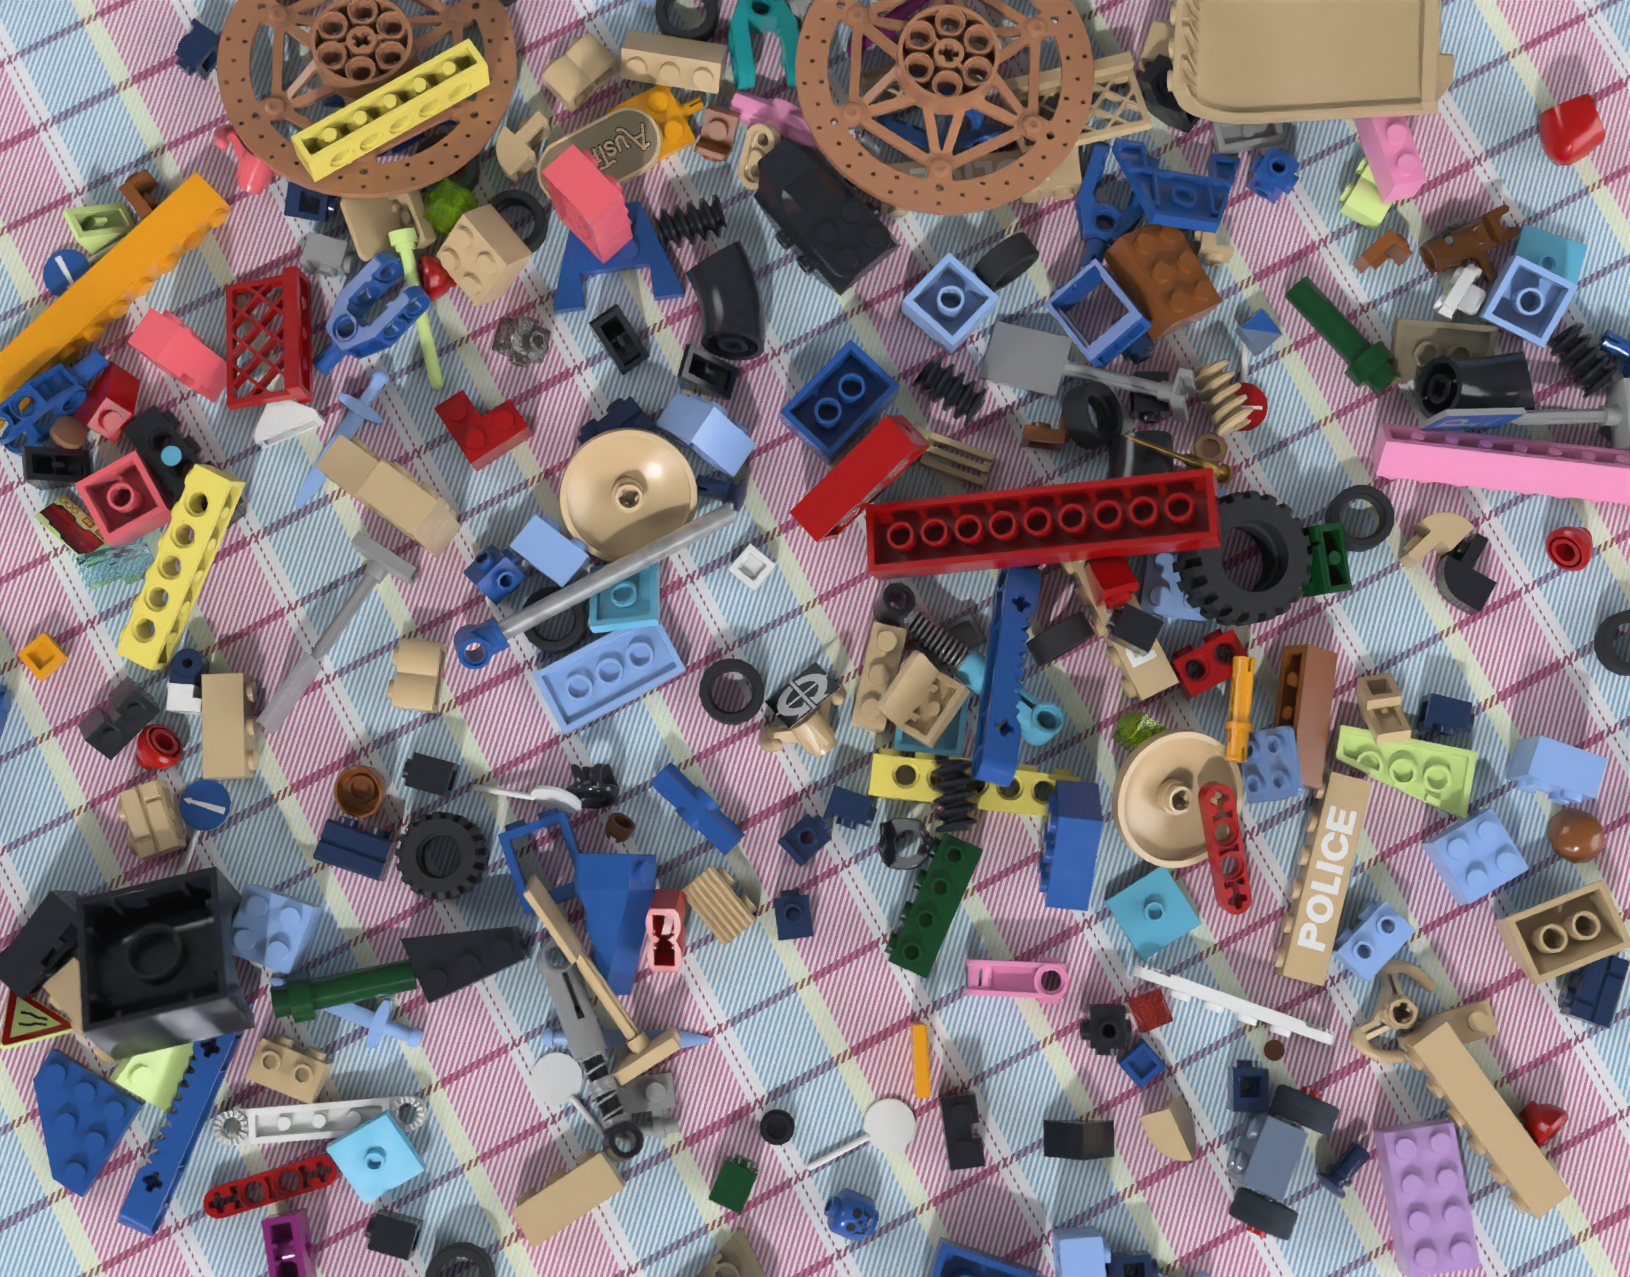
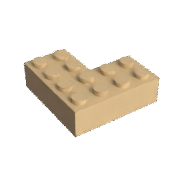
M339 434L315 467L337 486L438 559L462 527L455 519L458 514L452 510V507L446 503V500L436 490L425 482L420 484L412 476V473L396 461L392 464L383 456L376 460L377 454L370 450V447L353 435L349 440L342 434Z

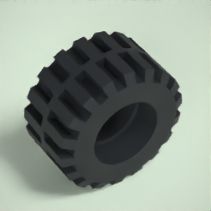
M440 811L432 812L430 815L424 814L419 816V820L415 823L411 822L406 827L408 831L405 834H401L398 839L401 842L400 849L396 848L395 856H399V863H396L397 871L402 872L403 876L401 879L404 884H409L412 887L410 890L429 899L459 898L460 895L471 892L473 890L472 887L481 882L483 879L481 875L483 871H487L488 867L486 856H489V849L485 847L484 842H487L485 836L478 831L480 828L463 816ZM440 835L454 838L461 849L459 866L451 875L445 877L433 875L427 869L424 859L426 847L431 840Z

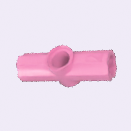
M738 90L735 93L730 110L741 113L739 122L749 126L769 122L778 129L781 142L789 138L807 147L815 146L821 152L809 132L802 113L794 104L777 98L771 101L745 90Z

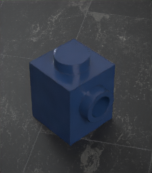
M800 888L780 891V898L773 899L778 941L813 937L808 894L801 895Z

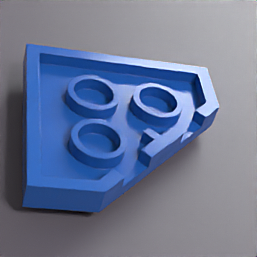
M52 1049L33 1079L52 1179L80 1197H84L90 1191L144 1103L61 1050Z

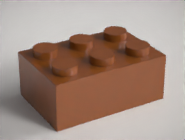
M1149 224L1121 236L1103 254L1119 284L1153 324L1147 330L1153 341L1202 320L1223 302L1178 227Z

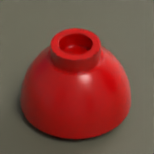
M423 254L419 258L417 270L421 287L430 297V301L441 298L450 287L457 286V283L448 274L438 258L428 254Z
M1560 527L1547 536L1545 549L1551 561L1558 567L1567 571H1580L1587 566L1592 558V535L1583 527Z
M146 725L138 736L136 760L144 769H166L174 766L183 758L184 749L179 737L171 729L163 725Z
M1534 1100L1528 1103L1519 1114L1524 1120L1523 1128L1539 1149L1545 1146L1569 1119L1568 1112L1563 1108L1553 1104L1538 1105Z

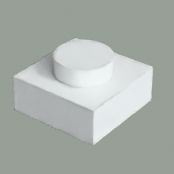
M749 544L729 567L728 571L755 593L776 568V564L752 544Z

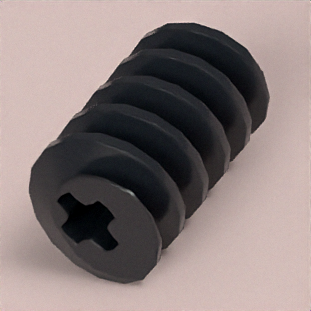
M717 194L712 195L710 206L704 198H699L698 209L695 208L691 201L686 202L685 213H683L678 205H673L672 216L669 215L665 208L660 209L659 220L654 216L662 248L665 252L669 251L670 241L672 240L679 249L682 248L683 237H686L689 243L694 245L696 234H699L705 242L708 241L709 230H712L715 236L720 238L722 227L727 229L724 213Z
M1582 322L1570 326L1547 342L1546 345L1556 344L1550 352L1552 357L1564 355L1558 363L1560 368L1568 365L1572 366L1566 374L1568 378L1580 376L1574 386L1576 389L1588 387V390L1583 395V398L1586 399L1612 381V377L1618 369L1616 366L1604 368V365L1609 360L1608 355L1596 358V354L1601 346L1599 344L1587 346L1593 335L1591 333L1579 335L1585 326Z
M940 355L923 368L913 382L912 387L923 382L921 393L926 395L933 390L931 399L933 403H937L944 398L942 409L946 412L955 407L953 418L956 420L966 415L964 426L966 427L986 400L984 399L987 389L983 388L975 393L974 388L977 381L972 380L966 385L963 384L966 373L962 371L954 377L952 373L955 365L951 363L947 367L942 368L944 356Z
M955 759L931 762L940 765L939 768L931 771V776L941 779V782L932 785V790L942 793V796L933 799V804L944 808L935 813L934 818L945 822V824L935 828V833L969 831L970 826L979 822V818L968 814V812L978 808V804L967 801V798L977 794V790L966 787V784L976 780L970 774L965 773L966 769L971 768L972 761Z

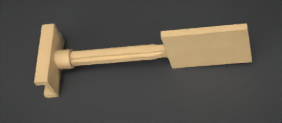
M537 875L531 876L523 895L570 963H577L578 969L627 1038L625 1042L632 1053L615 1063L613 1074L621 1086L681 1049L678 1041L682 1037L675 1026L652 1040L648 1038L643 1029L639 1030L592 960L582 952L581 939Z

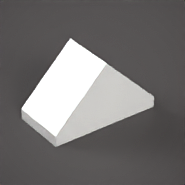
M285 400L268 403L263 410L252 437L254 442L264 450L326 423L324 418L315 409L295 401Z

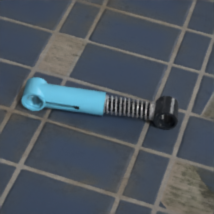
M902 583L888 585L873 606V614L878 623L895 627L900 626V628L909 630L910 635H915L914 639L919 638V643L924 642V647L929 646V651L933 649V654L938 653V658L943 657V662L948 661V666L953 665V670H955L953 675L981 697L986 657L975 648L973 651L970 650L968 652V647L963 648V643L958 644V639L953 640V635L949 637L948 631L944 633V628L939 629V624L934 625V620L929 621V616L925 618V613H921L920 608H917L915 595L908 586ZM889 602L895 603L899 609L892 607ZM1023 687L1017 693L1021 697V701L1015 706L1020 710L1016 717L1021 724L1022 737L1033 746L1045 745L1063 728V712L1053 703L1041 702ZM1038 720L1042 721L1046 725V728L1042 727L1039 724Z

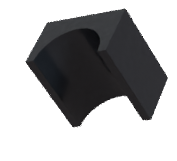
M217 866L76 899L82 1033L115 1061L255 1028L254 1014L244 998L238 981L231 945L232 914L237 913L243 897Z

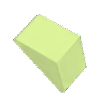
M123 202L67 208L62 212L77 242L92 255L123 238L136 227Z

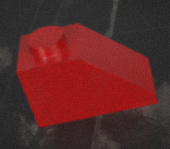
M110 361V365L106 367L73 418L115 443L123 432L122 429L127 426L134 416L140 380Z

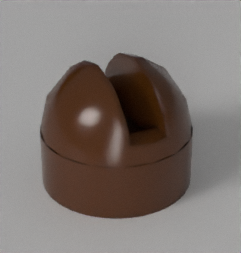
M617 812L610 815L605 825L607 838L610 839L612 836L616 839L615 843L625 842L635 829L634 822L628 816Z

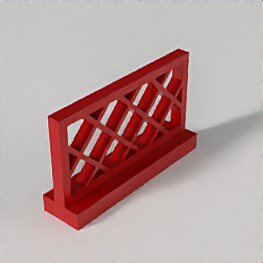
M297 265L284 268L283 275L226 285L227 407L230 410L296 399L299 403L313 401L310 280ZM283 286V293L274 304L265 298L273 288ZM252 293L254 297L242 310L237 307L238 294ZM261 302H264L270 308L257 322L249 315ZM278 313L283 317V324L273 334L265 327ZM247 319L255 326L243 339H240L237 336V329ZM263 331L271 338L257 352L250 344ZM279 343L284 347V354L273 364L266 356ZM247 349L255 356L242 370L237 366V359ZM263 361L271 369L257 382L250 375ZM279 373L284 377V389L270 392L266 387ZM246 380L255 385L247 396L237 397V390Z

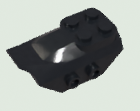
M786 138L758 161L759 186L753 197L774 228L776 240L786 251L791 249L798 257L796 262L806 275L809 276L812 273L819 282L841 296L901 246V243L880 221V214L876 207L870 201L865 203L857 194L859 192L857 186L845 177L843 178L815 146L807 147Z

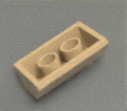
M1604 880L1586 884L1494 921L1509 955L1533 985L1630 947L1629 934Z

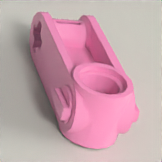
M1040 957V962L965 959V965L968 966L967 988L964 989V994L1039 998V1003L1060 1004V999H1065V991L1068 988L1069 979L1066 973V963H1061V958ZM979 969H981V985H978ZM1049 970L1055 971L1059 976V984L1053 990H1045L1040 981L1043 973Z

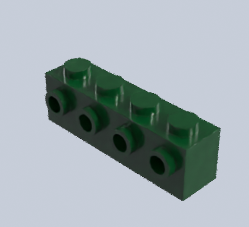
M943 833L941 839L934 837V845L928 856L932 858L927 871L920 869L912 887L918 890L913 903L905 902L898 920L904 922L898 935L892 932L884 952L890 954L887 961L926 979L983 852V849L947 833Z

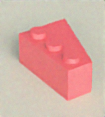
M150 308L127 341L156 367L215 403L227 385L226 361L202 343L203 339L193 333V330L185 325L179 317L166 309L160 314Z

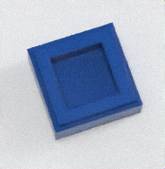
M1144 1039L1138 1041L1116 1061L1139 1089H1142L1167 1067Z

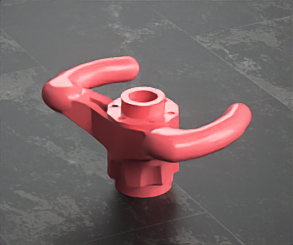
M225 124L219 126L213 133V140L218 149L225 150L229 146L227 138L230 139L240 162L235 175L238 177L237 185L249 193L262 194L264 189H268L272 177L279 174L262 163L246 147L233 125Z

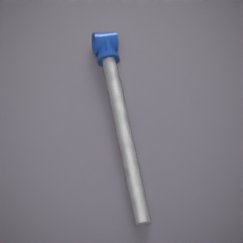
M725 503L499 622L495 617H492L479 625L468 624L462 626L456 631L453 639L460 663L469 669L483 668L489 663L492 655L510 647L509 639L736 522L737 520L728 503ZM469 644H480L475 650H466Z

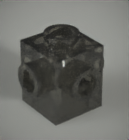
M532 317L500 318L491 350L508 357V362L518 367L527 368L529 364L543 363L549 349L548 342L551 331L539 326L540 322Z

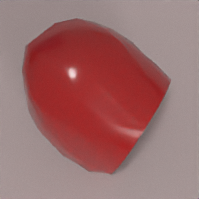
M1588 93L1556 105L1538 116L1541 146L1546 156L1556 166L1572 165L1603 143L1606 137L1593 99Z

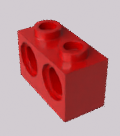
M1221 628L1204 636L1202 639L1205 644L1193 650L1191 644L1172 654L1175 660L1170 665L1179 681L1177 684L1187 701L1232 677L1234 656L1248 657L1233 629L1223 634ZM1222 645L1228 648L1231 654L1229 662L1225 663L1217 659L1215 655L1217 646ZM1191 661L1199 665L1201 675L1198 679H1193L1187 675L1185 671L1187 662Z

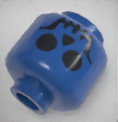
M848 1188L841 1190L837 1196L831 1195L824 1208V1215L828 1217L827 1225L829 1230L854 1242H858L864 1237H870L878 1224L879 1211L876 1210L874 1200Z

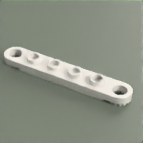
M1136 962L1131 975L1170 988L1169 996L1188 1003L1191 996L1204 1001L1202 1008L1219 1014H1223L1224 1008L1237 1012L1236 1020L1256 1026L1258 1020L1271 1024L1270 1032L1290 1038L1291 1032L1330 1046L1333 1044L1336 1034L1334 1031Z
M415 1095L240 1108L221 1113L214 1122L213 1130L218 1142L227 1146L338 1138L388 1109L403 1132H409L419 1128L424 1123L427 1116V1108L423 1100ZM405 1103H410L417 1108L418 1117L413 1123H405L399 1116L400 1107ZM234 1117L241 1122L242 1131L235 1138L229 1137L224 1131V1123L228 1118Z

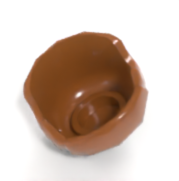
M352 765L343 770L334 783V798L342 812L358 817V819H364L379 811L386 800L387 785L385 779L372 767Z
M1577 808L1563 809L1551 818L1546 835L1551 840L1554 852L1558 856L1573 864L1588 863L1601 853L1604 848L1605 834L1602 825L1593 815Z

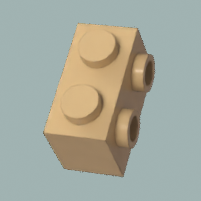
M275 1033L274 1037L261 1038L245 1078L307 1104L318 1102L334 1064V1061L326 1059L327 1053L312 1046H307L306 1050L294 1046L295 1040L280 1033Z

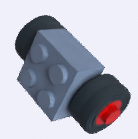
M1280 1084L1271 1103L1270 1111L1293 1121L1291 1125L1262 1112H1252V1115L1247 1114L1240 1128V1134L1243 1135L1238 1149L1235 1147L1232 1149L1226 1166L1230 1168L1228 1175L1241 1184L1264 1193V1195L1244 1187H1238L1228 1214L1247 1224L1245 1229L1263 1238H1266L1267 1234L1282 1240L1290 1238L1293 1226L1298 1218V1213L1276 1200L1282 1201L1308 1136V1133L1304 1131L1305 1127L1325 1136H1329L1333 1130L1340 1109L1322 1101L1321 1097L1323 1094L1305 1086H1302L1299 1091Z

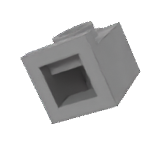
M309 231L299 263L310 274H314L316 269V272L327 277L335 278L337 274L348 277V273L352 274L355 270L357 256L349 242Z

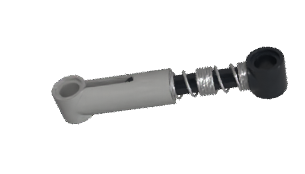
M552 939L538 953L536 959L537 969L545 978L574 1061H579V1064L584 1065L586 1071L584 1078L590 1082L587 1085L588 1089H590L592 1099L597 1101L595 1108L600 1109L603 1117L601 1120V1125L604 1128L602 1131L604 1136L602 1142L603 1152L611 1161L618 1163L626 1162L638 1155L642 1150L644 1144L643 1133L639 1127L633 1124L632 1120H629L627 1112L623 1113L622 1108L624 1104H620L616 1094L619 1091L616 1086L617 1084H615L613 1074L608 1072L606 1066L608 1060L604 1059L602 1055L607 1046L576 962L570 963L556 941ZM551 951L559 952L564 958V965L554 966L548 959V953ZM617 1134H625L630 1139L631 1146L628 1152L617 1148L615 1143Z

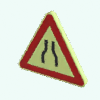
M9 989L0 1036L1 1049L6 1050L74 1031L68 1019L34 998L21 999Z

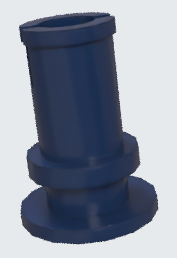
M700 474L695 480L696 486H698L697 496L722 501V505L732 503L734 504V511L739 512L747 495L746 479H741L739 484H735V481L732 479L722 481Z
M1352 1142L1334 1164L1330 1163L1327 1166L1328 1171L1326 1174L1317 1171L1316 1176L1329 1192L1344 1199L1346 1194L1342 1188L1344 1186L1349 1187L1352 1184L1351 1178L1371 1157L1362 1146Z

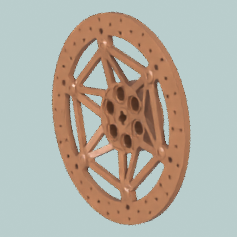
M237 0L224 24L218 47L217 80L225 111L236 133L246 147L272 171L295 184L323 194L345 198H381L415 191L444 179L473 159L489 142L507 113L516 84L517 51L515 38L506 9L499 0H460L461 2L452 7L438 0H412L439 15L408 17L399 7L388 0H337L327 6L319 16L301 14L329 0H300L287 7L280 4V0ZM266 24L274 28L271 97L258 102L252 86L251 60L257 35L261 26ZM473 24L478 26L483 40L490 85L479 90L474 101L465 98L352 161L351 164L341 167L314 182L298 158L293 144L273 127V124L284 119L302 129H306L316 122L296 111L336 94L343 97L345 106L421 65L422 63L417 59L419 52L449 34H452V47L463 42L464 28ZM298 26L312 27L311 34L309 35ZM437 26L419 38L415 39L413 37L411 27ZM398 32L397 34L389 35L390 33ZM289 34L310 49L314 59L286 91H283L285 35ZM332 62H338L337 64L329 65ZM391 62H398L394 65H388ZM318 73L324 85L297 96L310 79ZM361 77H368L364 80H358ZM448 119L459 123L447 136L428 149L408 158L378 164L377 155Z
M856 0L813 1L801 28L795 60V82L802 115L811 136L830 163L846 179L875 198L899 208L934 215H962L997 208L1020 198L1043 183L1059 168L1080 137L1093 97L1094 61L1085 25L1071 0H1028L1040 13L1031 18L1023 15L1001 0H977L1017 25L991 27L982 16L966 8L963 0H952L953 5L944 4L945 0H934L932 7L919 12L909 22L883 18L877 15L910 0H880L866 7ZM1055 19L1057 23H1053L1051 20ZM843 23L852 28L849 97L847 103L835 106L828 81V55L838 24ZM950 25L953 26L956 30L946 31L942 28V26ZM877 28L901 31L898 45ZM866 35L896 61L895 66L863 97H860L862 36ZM1018 37L1000 50L997 38ZM1052 37L1056 44L1061 66V87L1056 111L1052 120L1048 121L1038 115L1041 41ZM921 39L926 44L916 45L911 40ZM980 43L984 46V49H975L970 44ZM1028 46L1030 48L1027 108H1024L997 73V70L1001 63ZM918 70L921 71L924 74V76L914 77L910 74V72ZM977 74L981 76L983 80L974 81L969 78V75ZM894 81L899 83L904 95L871 105ZM941 88H947L951 90L953 94L946 96L941 94L938 90ZM992 88H996L1014 114L985 100ZM917 105L922 108L930 153H925L871 118ZM970 109H975L1013 128L955 156L952 155L965 112ZM935 114L951 115L953 117L943 150H940ZM831 121H836L837 124H836V125H833V124H831L830 122H831ZM858 125L925 166L928 169V177L923 179L911 176L882 163L868 153L848 130ZM1050 135L1053 139H1048L1046 136ZM1026 137L1034 143L1023 156L998 171L968 180L954 181L952 179V170L1017 139ZM941 187L943 190L937 191L936 188Z

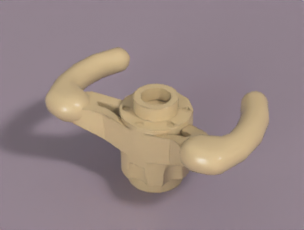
M837 683L841 687L791 728H788L786 725L768 727L761 733L759 738L761 749L766 752H776L782 750V742L800 743L808 754L812 753L815 758L829 752L837 743L834 738L836 733L828 724L831 701L835 705H842L846 698L845 687Z
M1391 958L1377 972L1382 984V990L1369 1021L1352 1029L1350 1039L1352 1045L1363 1055L1375 1061L1396 1064L1406 1061L1404 1051L1384 1050L1370 1043L1371 1038L1391 1028L1396 1030L1411 1028L1414 1026L1416 1017L1419 1014L1418 1007L1411 1002V998L1404 995L1396 974L1403 973L1417 981L1426 992L1434 991L1436 984L1424 970L1415 964L1402 959Z

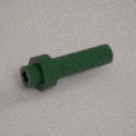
M1308 276L1298 281L1286 293L1285 298L1348 364L1349 367L1344 374L1358 389L1366 384L1378 395L1400 375L1390 364L1395 357L1393 353L1381 341L1372 345Z
M409 959L312 979L309 970L288 974L287 984L270 987L275 1018L293 1015L296 1024L317 1019V1010L416 990L418 987Z

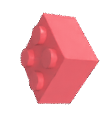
M136 450L74 484L105 542L119 550L172 520L171 512L174 505L154 469L142 454Z

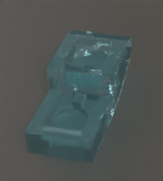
M147 543L114 546L76 557L90 591L121 578H124L126 585L144 579L148 567L154 562Z

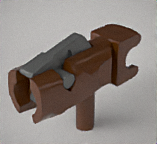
M1502 205L1470 222L1460 217L1452 219L1419 248V253L1425 267L1433 274L1462 266L1463 261L1470 259L1472 262L1476 261L1479 268L1482 269V275L1487 284L1496 280L1498 273L1487 250L1507 242L1520 234L1518 227L1507 230L1502 228L1499 223L1501 216L1509 211V206Z

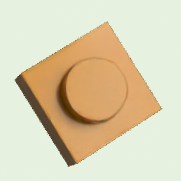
M46 632L41 633L17 654L38 680L45 681L70 659Z

